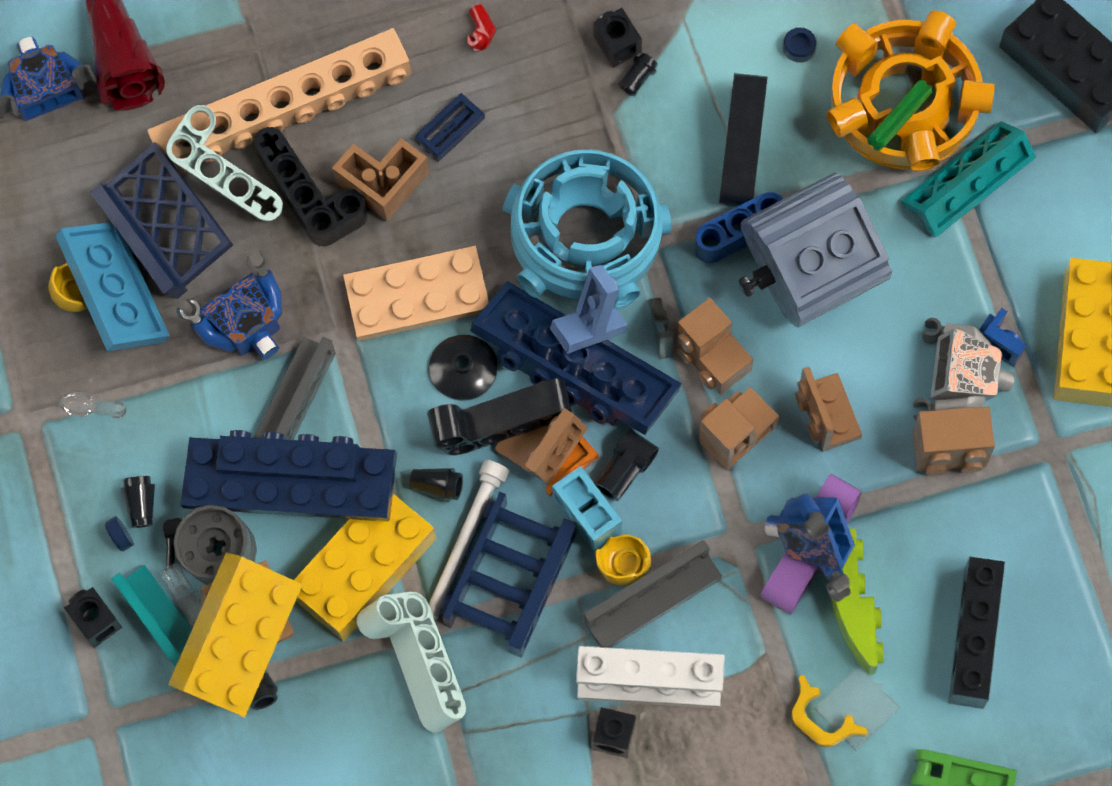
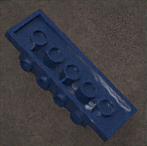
M509 281L504 284L472 322L470 331L499 348L497 357L500 358L502 365L506 369L522 371L529 376L530 381L534 385L551 379H563L571 406L577 404L588 411L590 418L600 424L606 421L613 426L619 419L646 435L679 392L682 384L609 340L567 354L550 330L552 320L566 315L540 299L530 296L526 291Z
M231 430L229 436H220V439L189 437L180 503L184 509H196L207 505L225 507L232 512L390 522L397 452L393 449L360 448L358 444H353L354 439L346 436H334L332 442H319V437L311 434H299L298 440H285V435L277 432H265L263 438L250 437L251 433L247 431Z

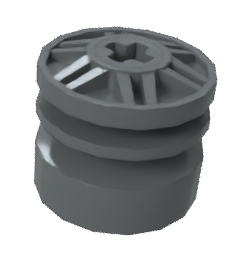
M207 505L196 508L182 519L176 529L174 548L177 559L186 571L206 585L214 581L226 552L255 562L257 546L253 533L237 514L225 507ZM219 542L224 546L221 556H217L214 553L216 550L215 544Z

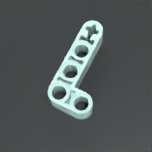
M204 105L192 107L186 113L167 143L168 158L175 165L263 222L275 220L282 211L281 198L274 191L204 145L215 128L216 117L209 107ZM198 112L205 113L210 118L209 127L203 131L194 129L190 123L192 116ZM179 140L188 142L192 148L191 154L185 159H179L172 153L173 144ZM212 159L219 164L220 172L216 177L208 178L201 173L200 166L205 160ZM235 178L244 179L248 184V192L242 197H236L230 193L229 183ZM254 187L261 190L256 195L261 200L266 201L268 198L274 200L272 205L276 209L274 214L272 212H267L265 215L259 212L261 206L254 200L251 207L244 203L252 196Z
M417 592L383 595L359 612L357 615V626L366 637L371 639L390 637L423 726L432 733H439L461 719L466 712L465 701L426 599Z

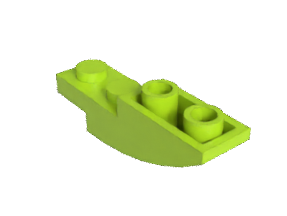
M849 528L855 546L842 570L843 574H846L849 578L850 584L848 587L851 589V594L839 602H836L831 596L830 598L838 626L849 649L867 674H875L878 664L884 662L883 642H877L876 629H881L882 627L881 608L875 607L874 597H860V595H865L866 590L865 574L858 573V560H863L864 557L863 540L857 539L856 528Z

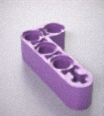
M831 473L817 497L838 498L848 523L859 503L862 491ZM785 552L766 583L760 598L791 615L820 568L811 563L791 559Z

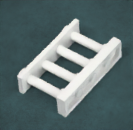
M579 646L577 669L578 700L720 709L725 655Z

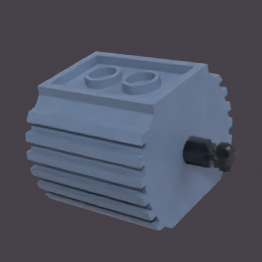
M832 173L741 222V230L745 241L759 268L752 272L753 279L748 280L746 276L739 279L742 292L745 296L750 297L754 294V287L758 286L761 290L768 287L782 314L795 327H800L891 278L892 270L888 263L889 257L860 197H857L850 184L841 175L839 176L838 173Z

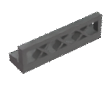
M303 337L254 438H263L265 432H277L284 434L285 440H294L336 354L332 340L322 337L320 343Z
M705 540L692 546L584 613V623L599 647L611 648L722 579L721 573L709 557L710 548Z

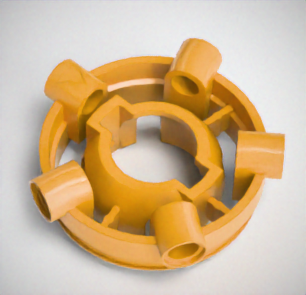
M930 11L924 22L917 20L888 21L873 26L866 31L858 24L853 23L844 30L835 44L843 53L837 62L831 89L833 108L827 111V118L836 136L839 138L844 137L853 149L868 160L895 169L925 171L938 166L940 161L949 157L962 145L972 132L979 113H991L995 84L982 81L981 72L974 56L952 34L956 27V21L942 11ZM891 47H914V53L894 54ZM882 50L884 58L874 63L863 75L857 97L842 103L841 88L848 73L856 77L875 59L876 52ZM908 64L923 68L921 78L927 83L932 84L936 89L933 102L924 111L913 114L897 132L896 135L901 138L899 148L901 151L886 147L880 151L874 150L873 146L868 144V138L865 137L866 132L870 136L892 111L891 108H888L878 113L871 103L880 92V81L894 74H905ZM960 77L963 84L959 95L956 122L965 124L957 135L949 139L944 130L948 125L949 112L954 105L953 89L955 82Z

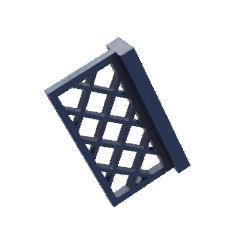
M156 142L151 144L106 185L99 183L90 191L163 293L171 297L180 298L188 291L186 286L233 246L231 240L168 158L161 146ZM156 155L161 161L159 176L145 175L147 162ZM167 172H169L172 177H167ZM127 179H137L134 198L124 197L118 189ZM144 180L158 181L156 199L142 198ZM166 182H176L179 185L178 201L164 200ZM186 196L191 202H186ZM141 203L155 204L153 223L142 222L139 218ZM163 205L177 206L175 225L160 224ZM185 207L196 208L199 212L197 227L182 225ZM205 222L208 224L210 228L204 227ZM160 229L174 230L172 248H161L158 244ZM182 230L196 232L194 250L179 249ZM204 232L214 233L221 242L210 252L201 251ZM166 253H171L170 259ZM178 254L193 255L191 269L182 276L177 269Z

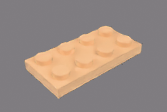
M476 246L343 275L358 341L476 316L489 303Z

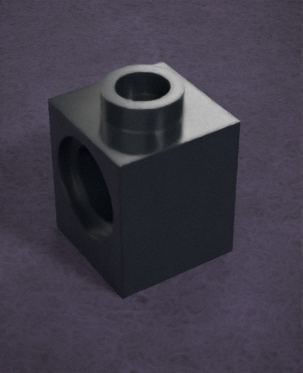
M623 8L614 12L607 11L593 22L594 38L613 68L642 53V38ZM612 32H620L623 34V36L620 38H612L609 36V34Z
M93 587L87 591L83 589L75 593L69 599V604L64 607L93 648H96L123 628ZM91 608L99 609V615L94 621H83L87 610Z
M601 707L592 741L593 750L628 758L636 725V715Z

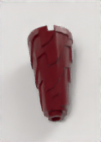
M86 0L85 7L91 29L95 70L98 87L96 88L102 103L106 107L108 102L112 103L114 110H132L154 101L152 93L155 90H158L159 96L165 87V79L146 41L142 39L133 18L129 16L123 1Z

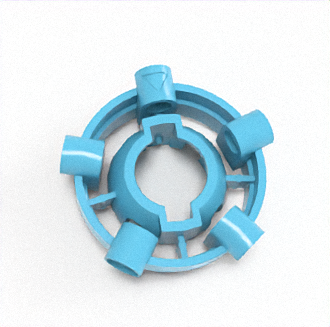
M593 149L572 150L545 160L527 176L521 186L513 184L502 209L503 212L511 215V243L517 260L523 268L516 276L517 281L530 296L538 298L547 289L558 295L580 300L589 268L608 263L603 267L609 276L615 279L619 288L614 304L616 309L631 304L639 297L641 293L636 283L645 276L653 265L659 250L661 236L671 234L672 230L669 208L667 204L659 203L657 194L646 176L625 159L611 153ZM562 173L552 182V195L547 191L543 194V181ZM608 174L621 179L616 187L617 193L607 188ZM624 182H626L635 191L638 192L637 204L635 203V200L630 189ZM577 206L596 207L607 214L609 218L622 217L625 224L623 229L615 233L614 237L606 242L587 245L574 242L570 250L562 242L558 241L560 232L556 228L562 215ZM537 213H538V220H537V222H533L534 218L536 217V215H537ZM636 226L640 238L650 237L644 248L633 259L627 254L610 262L618 257L634 238ZM538 235L539 242L533 246L528 236ZM557 257L570 264L585 267V273L561 267L562 261Z

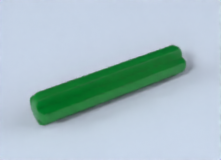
M919 80L868 137V144L873 146L876 151L882 150L932 94V86L927 85L925 80Z

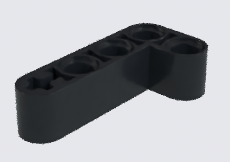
M734 73L719 199L720 204L740 206L754 198L768 76Z
M266 127L257 133L255 147L260 162L314 244L329 246L361 228L366 223L368 212L362 194L354 189H347L325 200L279 129ZM272 145L273 148H277L279 155L276 158L268 146ZM286 170L296 171L291 177L284 178L281 176ZM303 196L313 197L312 201L307 204L298 203V200ZM350 205H355L359 207V209L352 214H347L343 212L344 209ZM318 223H330L326 230L318 231L314 229Z
M551 379L465 409L455 404L440 405L430 409L427 412L435 447L447 455L456 456L548 426L552 419L560 415L564 408L572 412L564 380Z

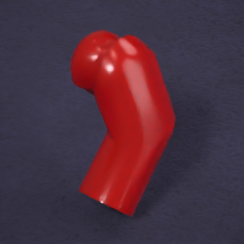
M478 4L469 10L476 28L472 32V36L468 35L467 43L473 50L483 51L489 47L496 28L484 6Z

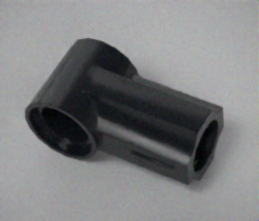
M631 428L628 429L616 445L613 457L594 481L595 486L608 498L619 501L637 475L644 473L651 465L659 451V447Z

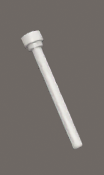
M484 460L479 471L481 475L479 481L482 484L429 602L434 619L439 617L444 598L450 592L494 489H498L500 484L505 483L510 472L508 468L494 461Z

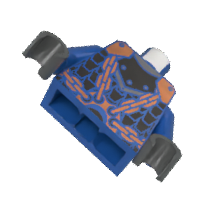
M24 38L17 43L21 56L13 58L8 62L10 71L3 78L0 91V119H3V115L8 112H13L15 116L19 115L20 112L24 122L82 100L83 97L80 90L85 89L83 84L90 80H93L95 83L97 78L89 65L83 64L68 53H57L53 45L39 48L35 38Z
M259 250L260 255L263 257V262L260 266H253L249 256L246 259L247 265L257 272L256 277L253 273H250L202 308H200L196 301L186 299L192 306L191 314L186 316L180 308L176 309V313L181 319L191 321L190 326L208 346L225 352L235 350L241 356L255 348L261 358L265 360L272 357L279 350V346L271 336L280 329L277 320L282 315L281 290L272 271L266 269L269 262L268 257Z
M802 494L796 498L789 499L779 516L769 515L765 521L766 535L780 537L787 556L791 559L811 563L821 568L827 580L830 581L826 584L827 591L836 602L851 594V589L848 587L850 584L849 578L846 574H843L842 568L855 544L838 498L811 497L809 494Z

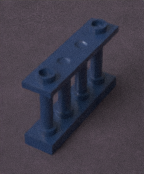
M499 492L496 501L490 499L483 514V519L486 520V523L453 595L450 593L446 595L440 613L444 614V625L449 628L452 627L456 616H459L504 635L505 640L509 641V653L522 658L578 533L577 523L564 518L560 528L557 526L550 528L505 509L507 506V496L505 493ZM498 523H504L547 541V545L551 548L546 559L540 557L538 560L492 541L491 539ZM487 553L533 572V577L537 578L533 589L523 591L477 572L484 554ZM472 584L518 603L519 608L523 609L518 622L512 620L510 623L464 604L463 600L470 585Z

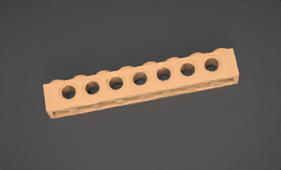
M389 29L206 105V107H209L214 112L216 117L214 130L218 127H227L228 129L222 134H214L212 132L204 145L222 156L223 153L232 149H243L251 145L261 129L274 127L282 132L285 127L295 123H306L312 120L316 114L323 111L337 110L344 106L347 101L357 97H368L375 93L377 89L388 84L397 85L403 82L408 76L412 75L411 67L395 29ZM373 63L381 65L376 70L366 69L368 65ZM341 76L350 77L345 83L336 82ZM313 88L320 90L319 93L313 96L305 94ZM278 102H289L285 108L279 109L274 107ZM198 112L192 116L190 123L194 129L203 131L209 127L210 118L207 114ZM186 114L147 130L152 143H158L166 154L167 143ZM249 114L259 115L253 121L244 120ZM179 140L172 146L173 155L179 159L187 158L192 152L191 147L182 146L185 142L184 140ZM207 159V160H205V161H206V162H211V161H214V160H212V159ZM175 165V167L181 174L186 172L177 165Z

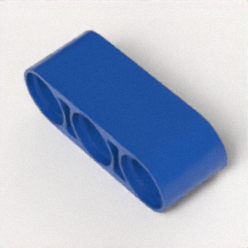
M766 192L703 224L696 232L695 252L697 257L705 263H714L748 246L743 232L735 231L732 226L741 223L742 220L775 204L783 198L775 192ZM705 239H714L719 244L716 247H707L702 242Z

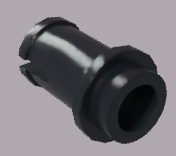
M646 53L635 56L633 59L634 65L618 83L620 88L632 97L637 95V92L648 77L655 75L657 72L655 68L658 66V63Z

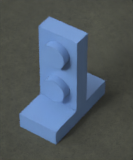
M601 264L589 268L576 312L552 320L550 330L567 354L622 335L626 331L627 323L617 309L614 308L619 288L615 279L609 276Z

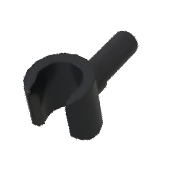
M181 518L170 519L163 524L167 545L166 568H174V538L176 529L182 521Z

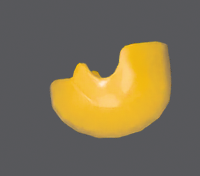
M66 262L59 267L55 266L48 284L51 300L60 309L68 312L86 310V303L68 263Z
M629 534L609 537L605 545L601 549H597L595 553L596 564L600 573L608 582L619 587H627L647 574L651 566V554L647 545L640 538Z

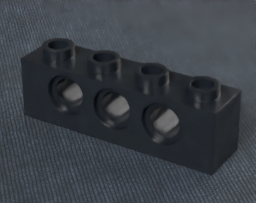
M969 556L965 565L948 704L984 709L989 700L1005 566L1004 561Z

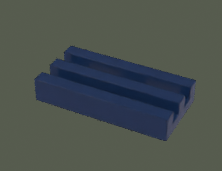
M460 93L414 136L415 142L419 146L422 145L424 150L428 154L431 153L433 158L439 162L485 119V113L465 95ZM462 105L466 107L460 114H458L453 120H451L444 127V129L441 130L431 141L427 140V138L435 130H437L451 115H453ZM472 113L474 114V115H473L471 118H469L454 134H452L438 149L436 148V147H437L446 137H448L463 121H465Z

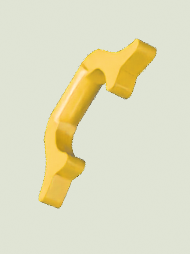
M804 675L799 676L800 695L792 711L793 722L796 727L810 737L818 746L830 748L849 737H866L868 735L867 728L855 724L851 715L845 717L842 727L834 733L824 732L805 714V708L810 701L821 695V691L818 687L810 686Z

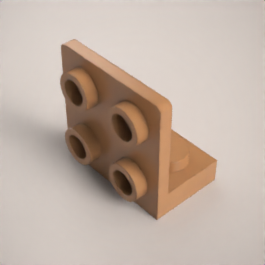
M810 367L802 369L800 381L797 382L798 392H795V396L801 412L807 411L811 421L807 426L813 443L819 442L822 452L861 439L862 432L839 374L835 373L815 380Z
M564 408L560 415L554 417L548 426L501 441L497 444L495 450L549 485L588 427L575 414Z

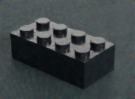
M1036 0L1004 29L999 48L1097 134L1112 120V42L1065 0Z

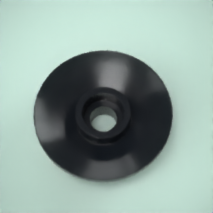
M456 335L444 340L435 348L429 362V373L436 389L446 397L460 401L472 400L486 393L493 385L497 375V360L491 347L482 339L472 335ZM460 359L469 361L468 366L465 368H459L456 363Z

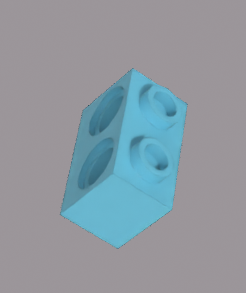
M581 466L552 486L554 500L569 520L577 523V530L594 552L602 547L609 537H615L622 532L621 518Z

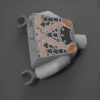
M934 317L928 318L925 321L926 328L936 330L932 333L922 332V339L926 343H937L931 399L936 401L934 404H930L928 400L919 398L914 401L913 407L925 406L928 411L982 407L985 401L996 396L998 390L1009 392L1012 389L1015 380L1014 373L1000 369L1002 357L1000 349L992 346L990 341L976 327L951 323L941 326L940 321ZM918 414L914 415V419L917 420Z

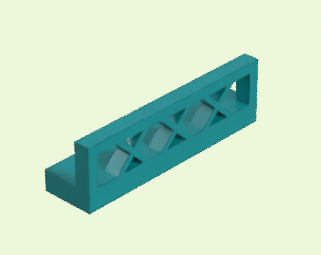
M1000 121L904 197L901 202L905 209L921 217L928 234L937 237L1033 161L1036 155L1025 131ZM1003 134L1006 135L1001 141L994 142ZM979 156H981V157H980L979 159H977L976 161L969 162V161L972 160L974 157H979ZM956 176L951 181L944 182L949 177ZM931 196L922 204L918 203L924 197Z
M145 565L125 579L119 572L111 578L176 668L192 629Z

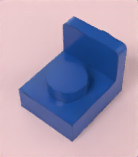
M1001 308L996 316L988 315L979 331L990 341L992 346L1000 349L1002 353L1001 359L1014 367L1021 358L1026 344L1022 342L1016 333L1000 328L1008 312Z

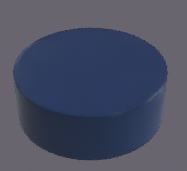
M806 28L790 30L784 37V54L791 61L798 63L810 60L816 51V37Z
M117 516L105 522V528L110 538L120 551L124 552L134 546L132 537Z

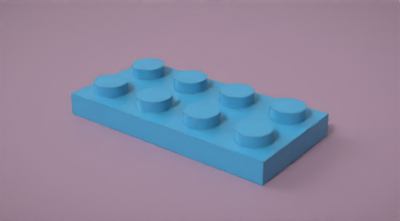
M109 222L60 228L55 237L107 352L164 343L170 336L129 245L114 224Z

